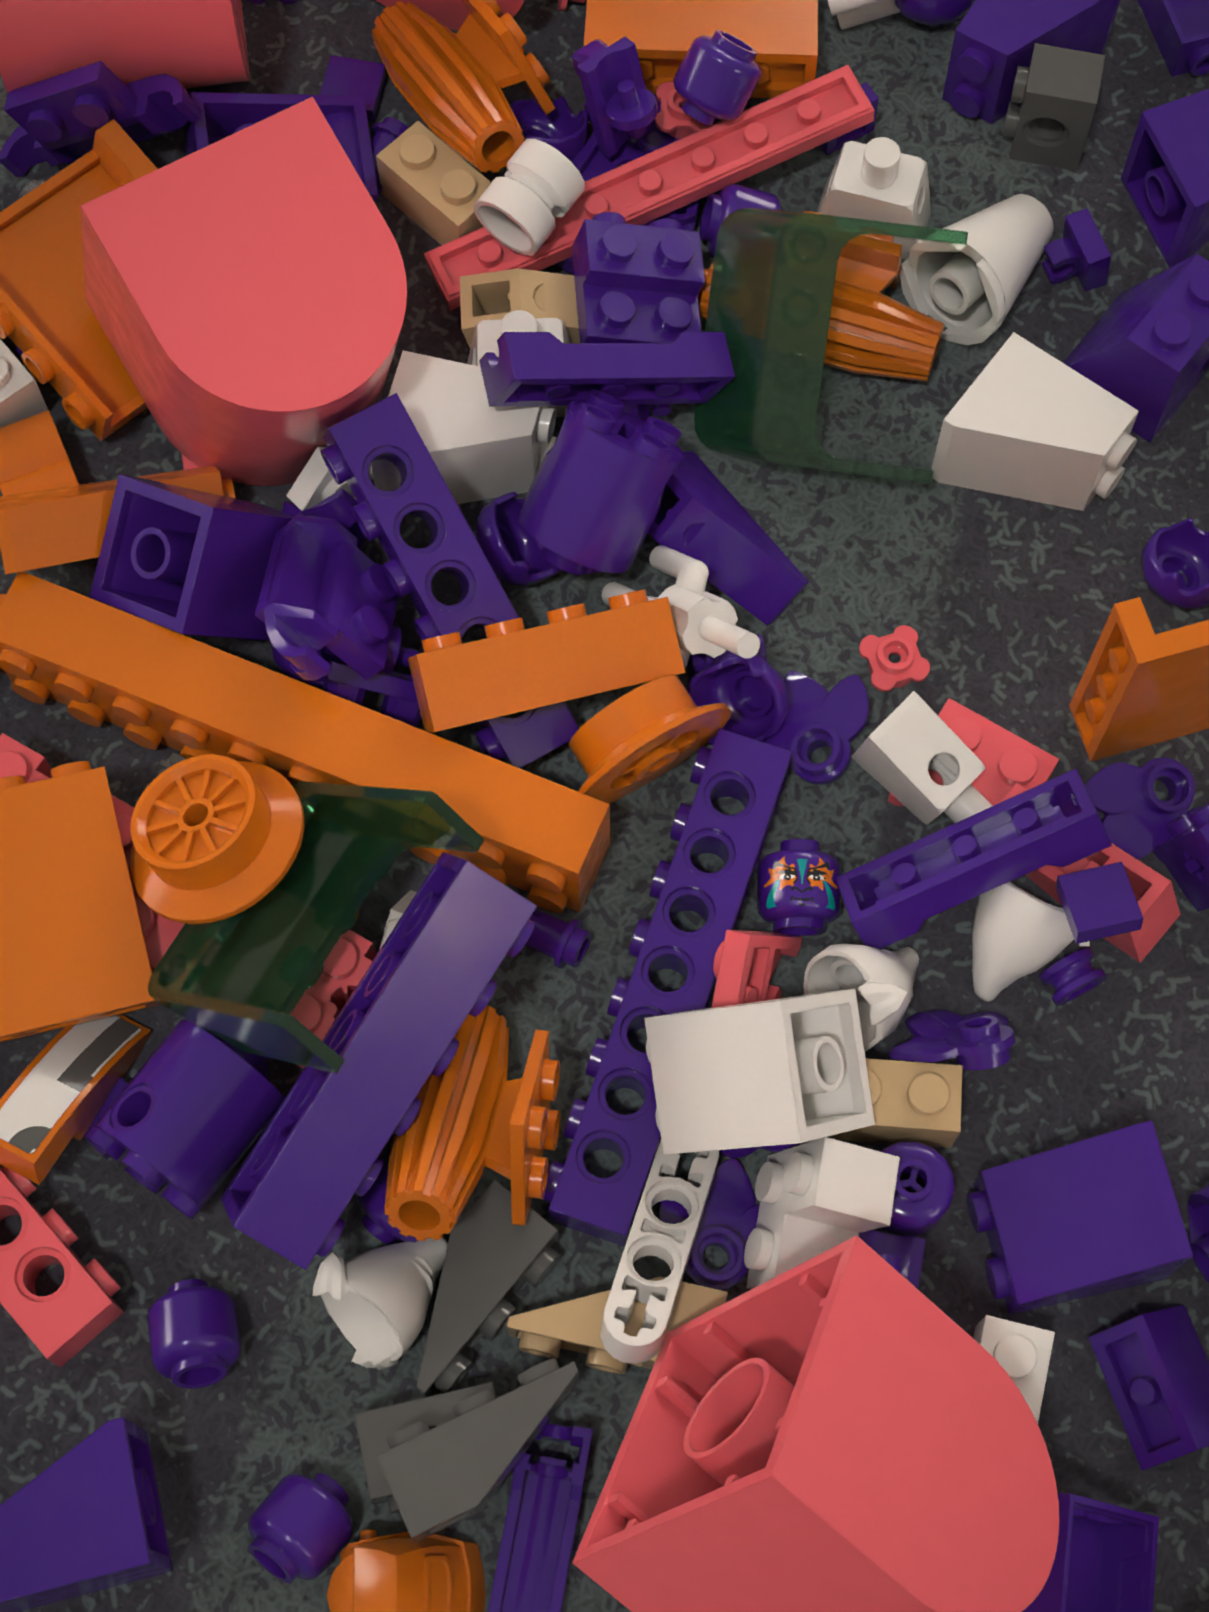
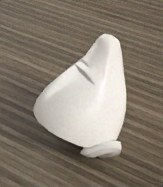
M1011 882L979 895L972 931V975L974 992L980 999L987 1002L994 1000L1002 990L1023 976L1036 972L1052 961L1074 940L1064 909L1044 902ZM1090 941L1079 943V946L1090 947Z
M830 945L814 956L808 963L804 976V995L855 988L864 1051H867L894 1032L900 1024L914 995L913 985L919 964L918 953L910 947L889 951L865 945Z
M429 1238L426 1241L401 1242L373 1248L346 1261L337 1253L332 1252L320 1264L313 1286V1296L321 1295L328 1314L335 1321L345 1338L356 1349L351 1362L366 1368H377L378 1370L391 1368L399 1364L400 1357L408 1352L423 1328L435 1280L444 1264L448 1246L447 1240L442 1238L434 1241L433 1238Z

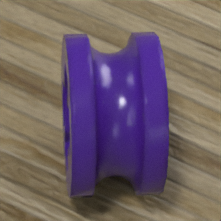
M1090 948L1078 950L1062 958L1040 974L1039 978L1043 985L1053 986L1055 994L1052 1000L1056 1006L1064 1005L1091 991L1107 978L1103 969H1094L1091 960L1094 954Z

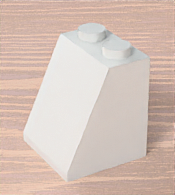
M1013 332L944 418L930 477L939 483L1084 511L1096 494L1106 499L1123 476L1125 468L1122 467V464L1137 442V439L1130 435L1139 411Z
M402 351L389 396L395 393L398 394L456 503L462 504L497 498L510 492H516V494L528 492L545 454L553 447L558 438L552 436L557 408L552 406L489 407L481 367ZM375 460L370 463L376 488L382 491H394L399 488L401 482L400 472L392 462Z
M855 988L644 1018L647 1034L646 1053L651 1064L657 1105L655 1116L657 1127L661 1134L663 1155L797 1144L875 1125Z

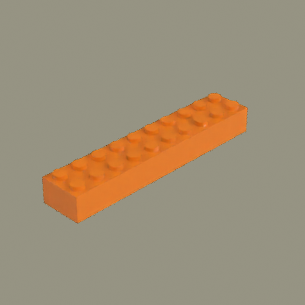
M18 572L0 604V668L9 677L12 683L11 689L21 697L40 705H44L48 698L67 705L66 710L70 715L93 727H101L103 721L124 728L123 734L129 740L147 749L156 750L161 743L181 751L179 755L186 759L199 755L214 754L226 756L236 761L254 762L268 766L282 774L290 782L300 797L303 811L312 816L328 819L331 812L353 821V829L361 835L378 842H386L389 836L411 844L410 851L414 855L434 865L442 852L469 861L505 885L507 883L529 892L527 898L542 909L554 913H562L564 908L567 907L581 913L610 848V804L26 572Z

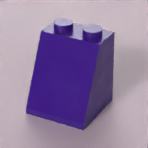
M975 0L955 30L942 100L950 103L953 109L962 116L968 118L979 117L993 124L1006 116L1008 104L1011 101L1018 65L1029 67L1035 43L1103 55L1107 48L1120 0Z
M1209 89L1143 111L1120 178L1169 268L1192 257L1209 240Z
M1199 254L1120 293L1063 362L1137 409L1139 412L1131 431L1151 443L1209 371V261Z
M119 474L89 597L181 634L270 640L266 632V624L255 616L275 533L293 519L295 515L263 504Z
M1153 1121L1135 1124L982 1170L973 1183L975 1192L967 1194L968 1211L976 1233H987L993 1258L985 1260V1271L990 1291L995 1300L1005 1298L1009 1315L1164 1280L1193 1257Z
M124 1417L107 1421L0 1505V1612H21L173 1571L148 1433Z

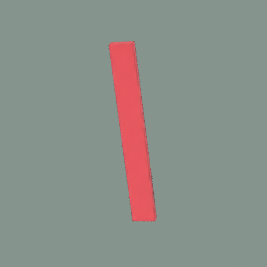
M849 65L843 66L743 111L734 120H722L585 181L584 192L562 218H554L556 228L533 256L522 255L511 250L482 227L424 253L426 264L451 311L461 306L460 276L517 268L535 271L543 270L572 257L571 247L585 219H592L594 216L604 212H616L625 218L626 224L643 225L715 193L728 184H735L874 121L875 110Z

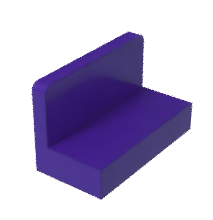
M1183 1305L1139 1315L1088 1337L1142 1471L1209 1447V1362L1188 1311Z

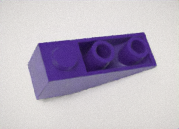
M693 451L683 452L684 460L667 482L661 497L660 509L648 532L660 545L705 563L709 571L707 580L768 626L783 613L809 581Z

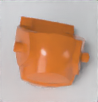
M376 1530L360 1531V1541L349 1543L340 1552L341 1563L335 1568L331 1576L326 1594L330 1612H484L486 1599L484 1569L477 1543L439 1533L415 1542L410 1537L409 1532L377 1537Z

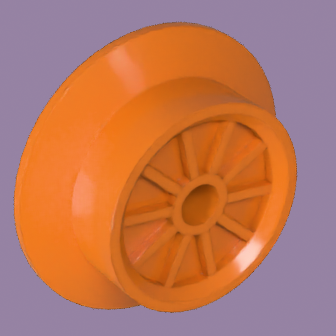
M676 675L660 677L637 687L595 714L570 739L569 747L588 776L578 792L608 804L629 795L675 768L698 751L701 746L708 743L718 733L719 728L722 729L730 719V708L725 703L697 706Z
M209 754L191 757L172 765L147 786L137 801L132 814L130 831L133 844L130 855V871L134 887L141 899L154 912L166 919L179 923H211L245 911L263 899L279 884L296 859L304 834V811L300 797L282 774L262 764L236 761L226 756Z

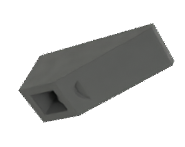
M495 1179L450 1232L416 1386L424 1398L434 1396L438 1390L443 1393L452 1392L460 1384L473 1365V1362L466 1355L483 1335L490 1341H493L504 1330L509 1316L515 1315L517 1308L510 1301L526 1282L536 1288L552 1271L561 1256L553 1250L559 1243L558 1230L531 1208L529 1209L525 1226L512 1224L511 1192Z
M555 1358L542 1362L519 1374L517 1379L521 1387L496 1399L491 1389L479 1392L452 1407L456 1418L431 1430L426 1420L420 1421L395 1432L387 1438L390 1449L376 1455L410 1537L415 1542L483 1510L579 1381V1371L574 1361L559 1368Z

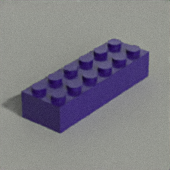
M442 852L221 1197L234 1228L305 1270L315 1255L323 1258L330 1252L344 1227L345 1221L339 1217L354 1194L359 1197L364 1196L377 1179L383 1165V1160L379 1159L378 1156L392 1134L398 1137L403 1135L415 1119L421 1106V1100L417 1099L416 1096L430 1074L436 1077L441 1075L452 1061L459 1046V1041L454 1036L468 1014L473 1017L478 1016L493 996L497 982L492 979V976L506 955L511 958L515 957L530 938L535 923L529 920L537 907L535 904L469 861Z

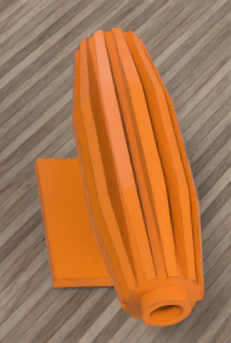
M462 0L469 15L457 33L451 31L447 26L411 2L405 4L399 1L395 2L394 6L385 7L381 15L377 16L374 21L375 29H372V37L392 83L431 132L477 169L485 173L488 170L496 173L500 172V169L503 167L507 168V162L524 142V136L522 134L523 130L502 88L519 83L546 115L555 109L544 89V86L551 82V80L531 52L526 56L524 55L525 51L522 46L528 43V40L516 21L508 12L499 18L498 15L502 11L495 0Z
M804 211L801 216L786 213L782 227L787 266L715 258L710 269L704 268L705 284L697 296L698 304H700L699 316L764 348L851 373L928 381L945 324L881 294L886 288L897 290L900 281L899 272L903 245L893 243L894 238L888 233L867 227L860 228L859 232L836 227V222L832 218L812 211Z
M487 1005L476 1017L468 1014L454 1036L459 1041V1046L452 1061L438 1077L433 1074L429 1075L416 1096L417 1099L421 1100V1106L415 1119L400 1137L395 1134L393 1135L390 1145L385 1198V1215H388V1223L392 1228L396 1227L400 1230V1234L406 1237L408 1235L416 1237V1240L426 1241L429 1238H433L434 1241L442 1239L444 1233L449 1234L456 1224L483 1175L485 1166L511 1180L512 1224L526 1225L532 1198L543 1199L546 1191L549 1162L548 1158L543 1157L545 1150H556L560 1132V1110L550 1109V1101H555L558 1093L560 1061L549 1059V1031L535 1030L522 1078L507 1081L509 1027H507V1020L503 1015L499 1016L496 1013V1009Z

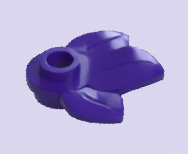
M791 670L784 679L789 703L787 714L780 729L771 737L765 738L763 742L792 751L790 765L802 780L811 784H827L838 779L850 764L852 757L850 742L865 728L868 722L870 712L868 693L862 680L856 674L841 680L828 693L814 679ZM822 746L831 748V755L825 762L817 764L811 761V755L817 748Z
M1166 757L1149 760L1140 767L1123 762H1116L1103 767L1091 776L1084 786L1095 809L1105 814L1101 822L1110 842L1137 860L1153 851L1156 857L1164 864L1154 847L1173 836L1167 825L1189 811L1188 809L1195 795V781L1192 774L1178 761ZM1155 780L1162 781L1168 789V797L1165 801L1159 800L1154 792L1153 784Z
M928 1010L912 1014L905 1020L906 1028L914 1037L908 1042L893 1047L889 1051V1057L895 1060L915 1062H938L956 1057L957 1064L963 1065L962 1069L986 1070L999 1067L1010 1061V1047L1015 1043L1013 1028L1009 1026V1020L996 1012L976 1011L962 1017L948 1010Z
M730 1158L716 1167L713 1183L685 1270L687 1277L695 1285L726 1291L737 1285L748 1270L744 1262L745 1246L750 1233L756 1228L760 1204L755 1205V1195L750 1180L736 1159ZM671 1200L660 1201L659 1218L661 1221L677 1224L689 1217L687 1210L682 1204ZM710 1246L722 1248L727 1254V1265L720 1270L709 1268L704 1263L703 1251Z

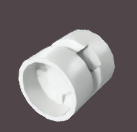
M526 139L507 162L508 170L504 174L505 177H496L473 206L478 220L494 238L517 253L533 256L556 228L554 218H562L584 192L585 181L579 170L560 151L546 142L537 139Z

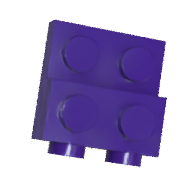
M604 212L594 216L592 219L584 220L571 247L580 344L673 343L681 332H701L697 296L705 284L699 232L682 230V225L679 221L669 218L656 220L649 226L626 224L625 218L616 212Z

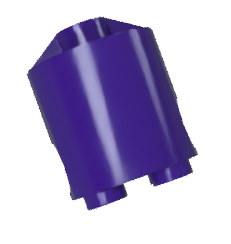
M596 389L590 390L586 400L577 399L568 404L558 438L553 447L545 454L518 512V522L526 533L534 539L542 552V556L555 567L575 575L597 572L624 573L631 568L660 509L664 488L672 474L684 460L683 452L677 446L681 432L676 427L655 417H648L646 422L624 412L625 404L621 400L607 392Z
M181 1019L85 1137L115 1161H118L123 1153L126 1154L121 1162L127 1166L125 1171L155 1195L163 1185H166L167 1188L161 1196L173 1207L193 1220L263 1132L285 1098L269 1081L267 1061L271 1054L251 1035L232 1023L194 1024L186 1019Z

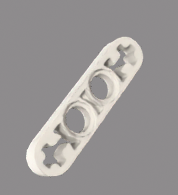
M660 1140L604 1309L600 1338L605 1350L613 1358L623 1363L638 1364L646 1362L657 1355L663 1344L713 1183L719 1150L694 1152L696 1153V1158L692 1162L688 1179L685 1181L681 1178H676L679 1158L683 1153L663 1155L662 1141ZM660 1201H676L684 1206L689 1217L681 1223H665L653 1214L652 1207ZM656 1256L669 1265L671 1274L659 1281L646 1280L635 1271L633 1264L641 1257ZM635 1300L647 1304L643 1325L638 1331L637 1337L624 1333V1326L630 1320Z

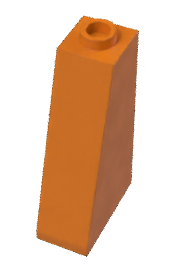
M215 466L137 476L138 478L236 499L231 478L221 480L220 470ZM118 479L1 496L0 550L5 574L99 557Z

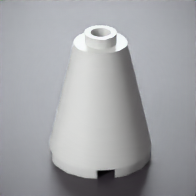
M1017 194L921 238L908 251V257L901 264L899 272L902 291L909 306L925 315L929 314L934 319L944 323V326L948 329L943 331L942 338L946 341L966 346L984 342L1003 323L1044 252V246L1051 240L1054 226L1050 213L1034 197Z

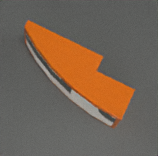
M120 1014L65 1027L25 1068L0 1099V1164L40 1185L72 1138L79 1141L82 1139L119 1077L123 1079L152 1034L151 1030Z

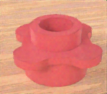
M664 82L657 88L656 97L661 102V111L655 118V124L660 131L668 133L674 138L682 139L710 126L692 118L680 108L685 99L678 94L673 82Z
M901 625L892 634L882 637L868 635L862 639L859 646V654L862 658L868 660V669L871 675L870 682L875 689L881 692H889L893 688L905 686L911 681L922 682L927 678L930 671V663L927 659L921 657L916 645L918 633L912 627ZM896 654L900 657V661L892 663L889 660V656Z

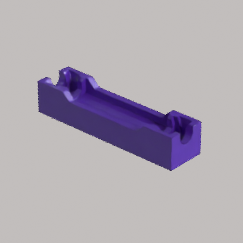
M504 332L497 339L499 357L494 352H486L479 360L489 407L568 406L574 400H586L592 389L607 392L621 400L625 405L707 403L735 377L724 332H681L673 343L564 344L550 332Z
M1073 769L836 877V881L851 923L863 944L882 949L917 933L924 920L1045 865L1065 867L1110 847L1112 844L1077 769Z
M547 1423L535 1438L536 1440L547 1439L579 1447L578 1459L573 1461L572 1468L566 1467V1460L539 1456L538 1462L533 1461L532 1444L515 1465L488 1612H562L592 1446L593 1429L578 1426L565 1427Z

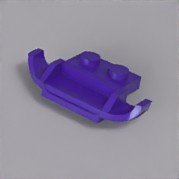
M98 61L8 92L4 111L20 126L13 131L3 145L0 153V163L15 177L25 175L28 169L37 163L47 161L51 166L72 164L93 149L95 131L113 119L135 143L164 134H174L187 124L188 121L192 123L201 120V109L190 97L182 83L175 77L161 74L124 84L102 61Z
M343 488L310 509L303 510L275 533L255 616L266 624V632L272 646L290 661V667L304 680H317L329 674L330 664L317 654L318 650L324 646L365 680L385 668L398 595L391 586L383 566L374 563L356 547L358 538L348 530L356 522L352 507L359 503Z

